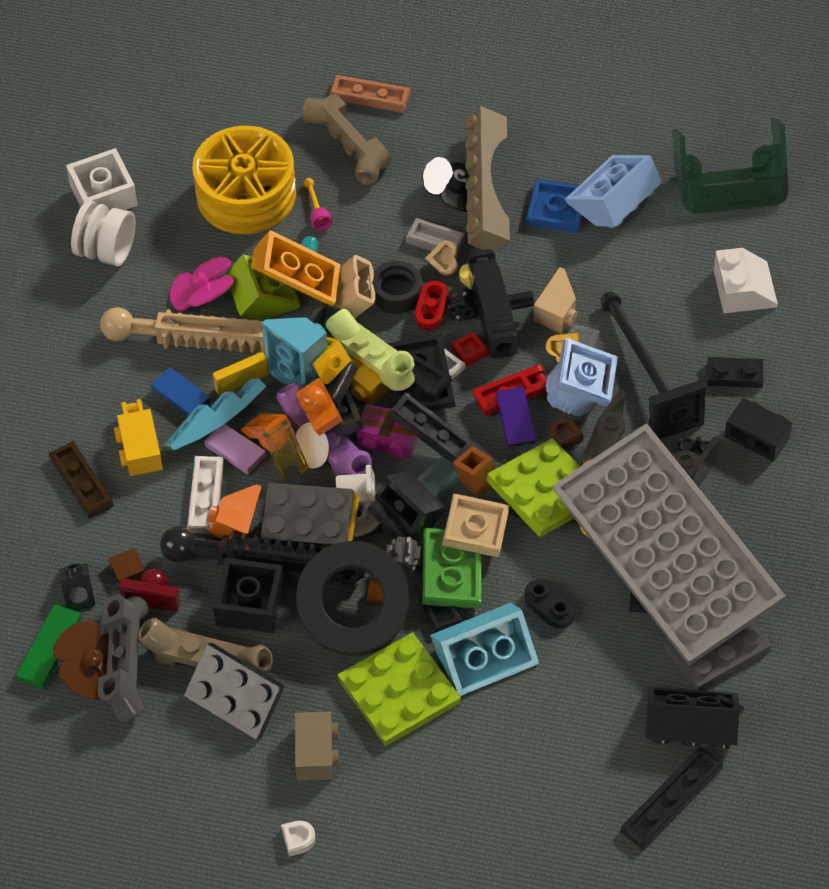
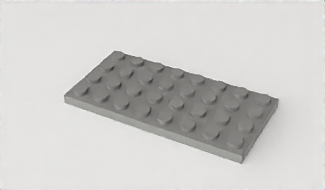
M647 423L552 486L557 497L689 666L786 600V595Z

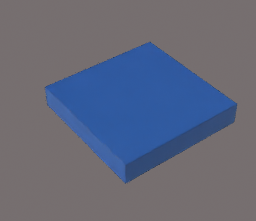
M536 179L526 217V226L578 234L582 215L567 204L565 200L578 185Z

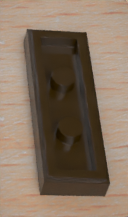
M74 441L48 453L51 462L89 519L114 506L113 500Z

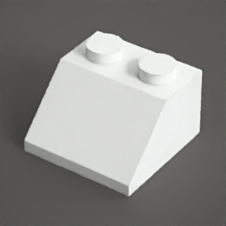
M744 248L716 251L714 275L724 313L777 308L778 303L767 261Z

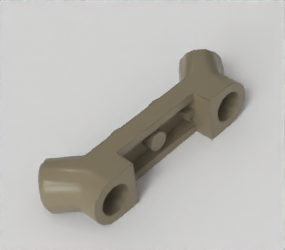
M333 93L324 99L308 97L304 100L302 108L303 120L308 123L325 125L330 135L342 143L346 153L358 161L355 170L356 179L364 185L376 183L379 171L391 164L389 153L376 137L369 141L362 137L347 120L346 104L337 94Z
M157 618L145 621L138 634L139 643L151 651L152 658L156 662L175 667L177 662L197 667L208 643L216 644L264 674L268 673L272 667V654L264 645L250 648L173 629Z

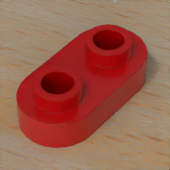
M430 281L423 285L415 310V322L419 328L434 330L441 325L448 302V288L444 283Z

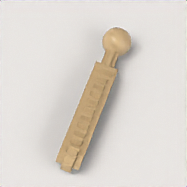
M115 307L104 312L100 320L102 333L107 339L116 342L124 341L131 334L156 336L157 344H163L164 349H167L169 345H174V347L185 346L188 348L190 346L197 349L201 347L209 350L213 348L220 351L224 349L231 352L235 350L251 353L263 352L265 354L263 321H258L257 319L247 320L244 318L242 320L234 317L231 319L193 314L185 315L182 313L174 314L169 309L166 313L158 312L157 320L133 318L127 309Z

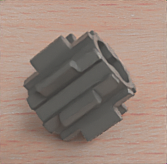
M400 536L395 540L392 539L391 545L386 546V552L395 559L403 573L409 574L411 571L414 572L415 566H420L421 547L417 546L416 540L413 541L410 537Z

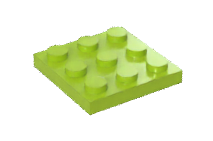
M553 438L487 473L486 481L539 537L574 519L554 493L552 486L577 470L580 466Z
M413 632L338 674V681L385 747L461 704L460 695Z

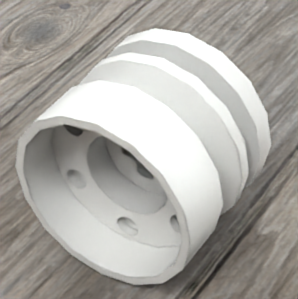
M86 201L81 206L73 225L71 235L72 252L76 256H86L88 259H95L98 256L102 263L121 266L126 260L133 243L136 224L135 215L131 211L119 208H112L109 211V208L104 204L98 205L96 202Z

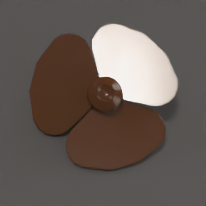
M94 621L75 623L63 631L53 646V655L57 660L64 662L59 667V677L68 689L82 698L98 700L100 699L97 691L98 678L101 677V674L103 676L107 674L109 633L101 636V629Z

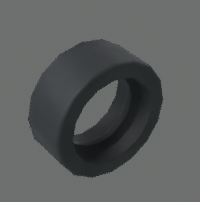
M390 261L380 265L374 271L372 281L375 290V304L383 311L390 313H404L417 306L422 289V276L418 269L404 261ZM391 279H403L410 282L413 288L403 295H390L381 290V285Z

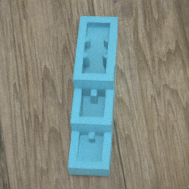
M249 379L237 394L234 392H224L211 407L208 405H198L162 447L166 450H176L201 439L224 425L243 410L266 385L260 379Z

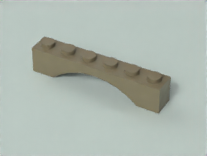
M480 106L473 114L467 117L465 122V148L467 149L465 167L469 176L466 182V210L468 211L466 230L468 232V244L482 250L491 249L496 254L510 241L509 218L497 199L491 178V160L494 151L507 138V117Z

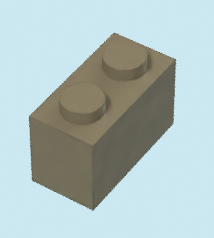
M331 711L295 713V768L297 781L333 780V768H339L338 750H333V741H338V723H332Z

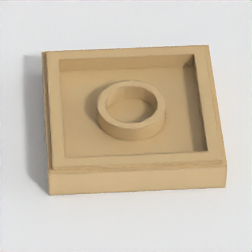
M453 494L442 546L499 557L510 505Z

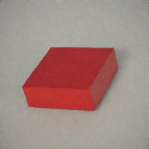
M474 331L451 343V350L458 359L465 363V367L489 355V349Z

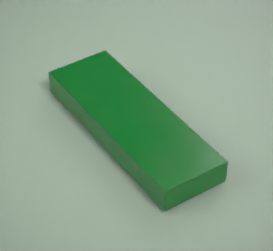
M54 604L16 674L17 681L42 690L45 689L59 662L53 655V646L63 631L75 623H80L82 619L80 612Z

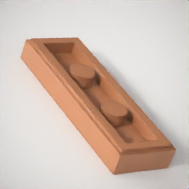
M336 75L330 95L335 93L346 103L405 113L411 95V88Z

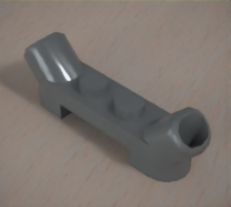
M114 595L107 600L102 610L101 626L109 630L107 674L98 678L97 691L99 698L110 704L117 720L124 722L140 715L145 708L136 690L139 622L148 617L149 606L139 596L125 599L120 595Z

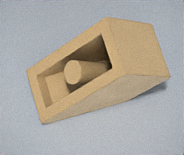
M559 267L534 304L533 313L534 322L560 334H563L568 325H573L578 314L575 310L576 298L565 269Z

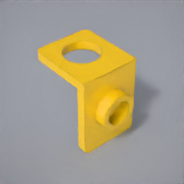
M327 337V349L313 362V367L322 382L329 384L351 359L338 339Z

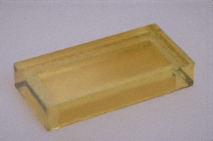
M284 420L263 434L282 481L288 482L286 469L288 466L298 465L300 474L309 469L290 422Z

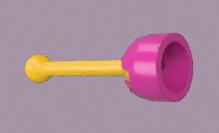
M306 178L304 186L308 188L314 206L310 216L311 225L316 231H324L333 223L331 214L327 209L319 207L313 189L314 181L311 178Z

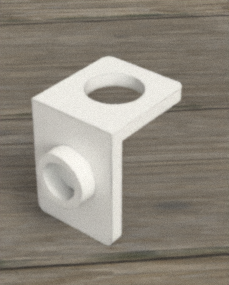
M366 465V474L337 476L336 488L353 489L354 493L359 495V503L374 502L375 474L371 465Z

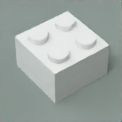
M116 148L66 165L70 187L80 207L86 201H93L98 205L104 204L109 208V211L112 208L127 210L138 206L135 185Z

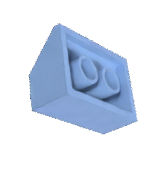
M612 155L565 200L567 204L595 226L613 228L620 225L630 212L636 210L646 197L652 195L654 189L662 183V180L651 155Z

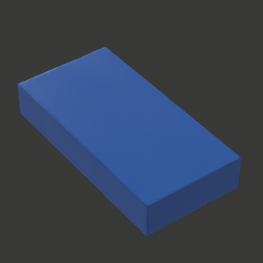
M171 367L151 383V390L187 417L198 405H208L210 403V397Z

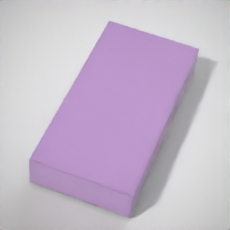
M225 424L217 428L204 441L205 447L223 457V459L247 475L266 457L265 450Z

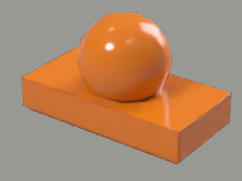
M319 378L295 393L301 408L305 411L314 431L319 436L343 421L327 389Z
M260 413L243 426L241 431L246 438H258L260 445L266 450L276 451L285 444L286 434L283 428L289 425L290 421L283 414Z

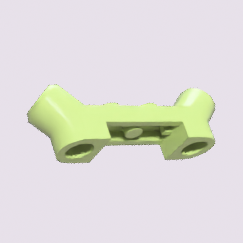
M341 309L326 321V328L335 339L340 341L350 359L355 357L376 372L384 385L394 391H400L413 384L415 380L412 372L414 359L407 351H397L357 323L347 309Z

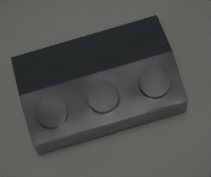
M648 687L646 739H650L656 744H668L670 741H678L686 746H699L700 743H707L721 749L729 748L730 745L737 746L740 711L738 693ZM720 694L731 699L732 707L721 702L716 696Z

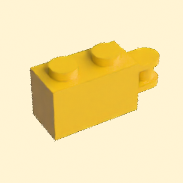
M137 399L136 403L131 404L122 402L124 414L117 415L119 427H114L117 444L123 443L124 449L119 450L122 467L128 466L129 476L163 470L151 409L143 410L141 399Z

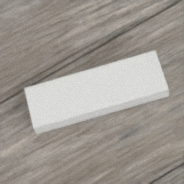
M195 456L187 529L192 533L208 534L207 530L210 522L206 521L208 512L212 505L217 506L220 502L224 466L223 457Z

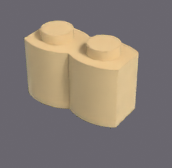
M354 255L340 267L334 306L340 309H347L353 314L354 319L375 302V290L372 284L374 271L370 261Z

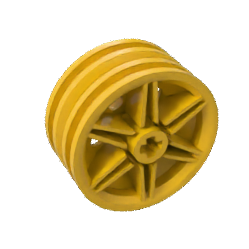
M256 126L226 128L207 138L195 153L192 169L197 205L203 217L216 228L235 234L258 233L276 226L291 212L296 200L294 159L288 144L274 132ZM265 187L271 188L270 190L265 191Z

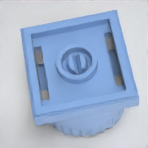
M566 338L562 345L560 361L550 372L546 380L548 402L554 408L579 417L589 413L596 404L607 407L611 403L618 356Z

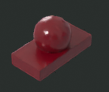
M149 569L143 572L139 581L121 578L119 590L120 595L125 599L139 596L146 601L149 607L170 611L179 610L181 604L179 589L168 586L167 577L162 571Z

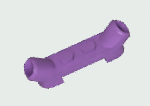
M291 383L278 391L276 397L290 421L288 426L295 434L303 424L310 423L295 394L303 388L299 383ZM333 428L325 432L329 444L326 460L331 464V471L336 476L366 474V465H371L372 467L370 455L366 451L359 450L345 435L336 437Z

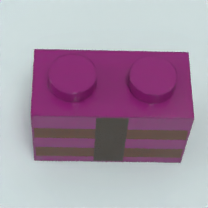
M367 403L361 417L364 429L356 431L357 446H361L369 451L377 450L388 453L398 458L411 459L418 438L388 416L392 409Z

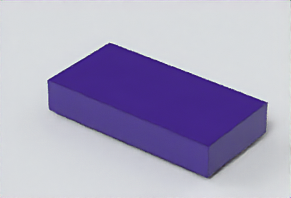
M524 386L497 391L495 395L507 447L535 442L536 437Z

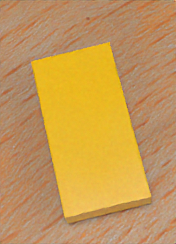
M260 352L214 372V388L218 396H221L224 392H230L244 386L249 379H260L267 376L268 365L264 353Z

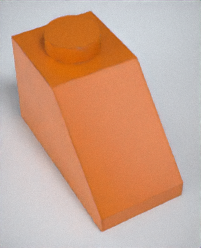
M253 485L223 497L217 506L212 505L206 521L210 522L207 533L220 539L224 535L230 536L232 530L236 531L237 537H242L243 534L247 535L262 486Z

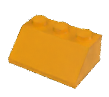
M269 230L254 248L251 269L322 303L333 306L336 302L340 264Z

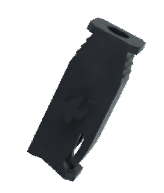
M489 249L472 252L468 256V277L471 290L474 292V301L490 358L498 359L514 356L517 354L518 335L511 310L533 307L535 304L533 292L527 291L507 295L494 251ZM476 258H488L486 261L477 262Z

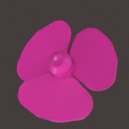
M225 257L213 258L199 265L193 272V275L182 273L177 276L170 290V301L177 311H184L190 306L203 305L222 295L233 284L234 280L231 276L216 277L227 271L231 265L230 259Z

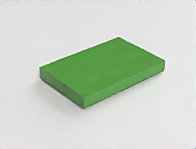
M424 528L422 605L480 609L481 554L442 546L446 529Z

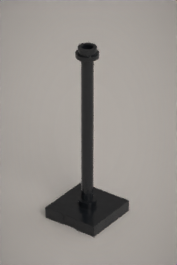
M613 291L605 293L601 297L602 308L612 313L660 393L649 397V427L659 439L703 425L706 392L703 382L698 380L671 390L621 309L620 296Z

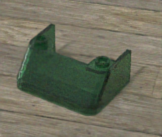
M770 118L772 144L760 146L754 151L752 156L753 167L702 173L701 163L696 156L686 154L685 136L678 129H672L674 169L684 207L691 213L700 214L783 203L789 194L785 124L777 118Z

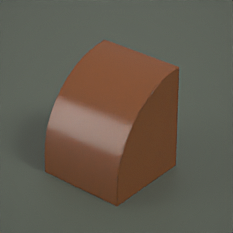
M471 446L453 462V467L463 485L479 498L491 487L486 478L487 473L495 470L492 457Z

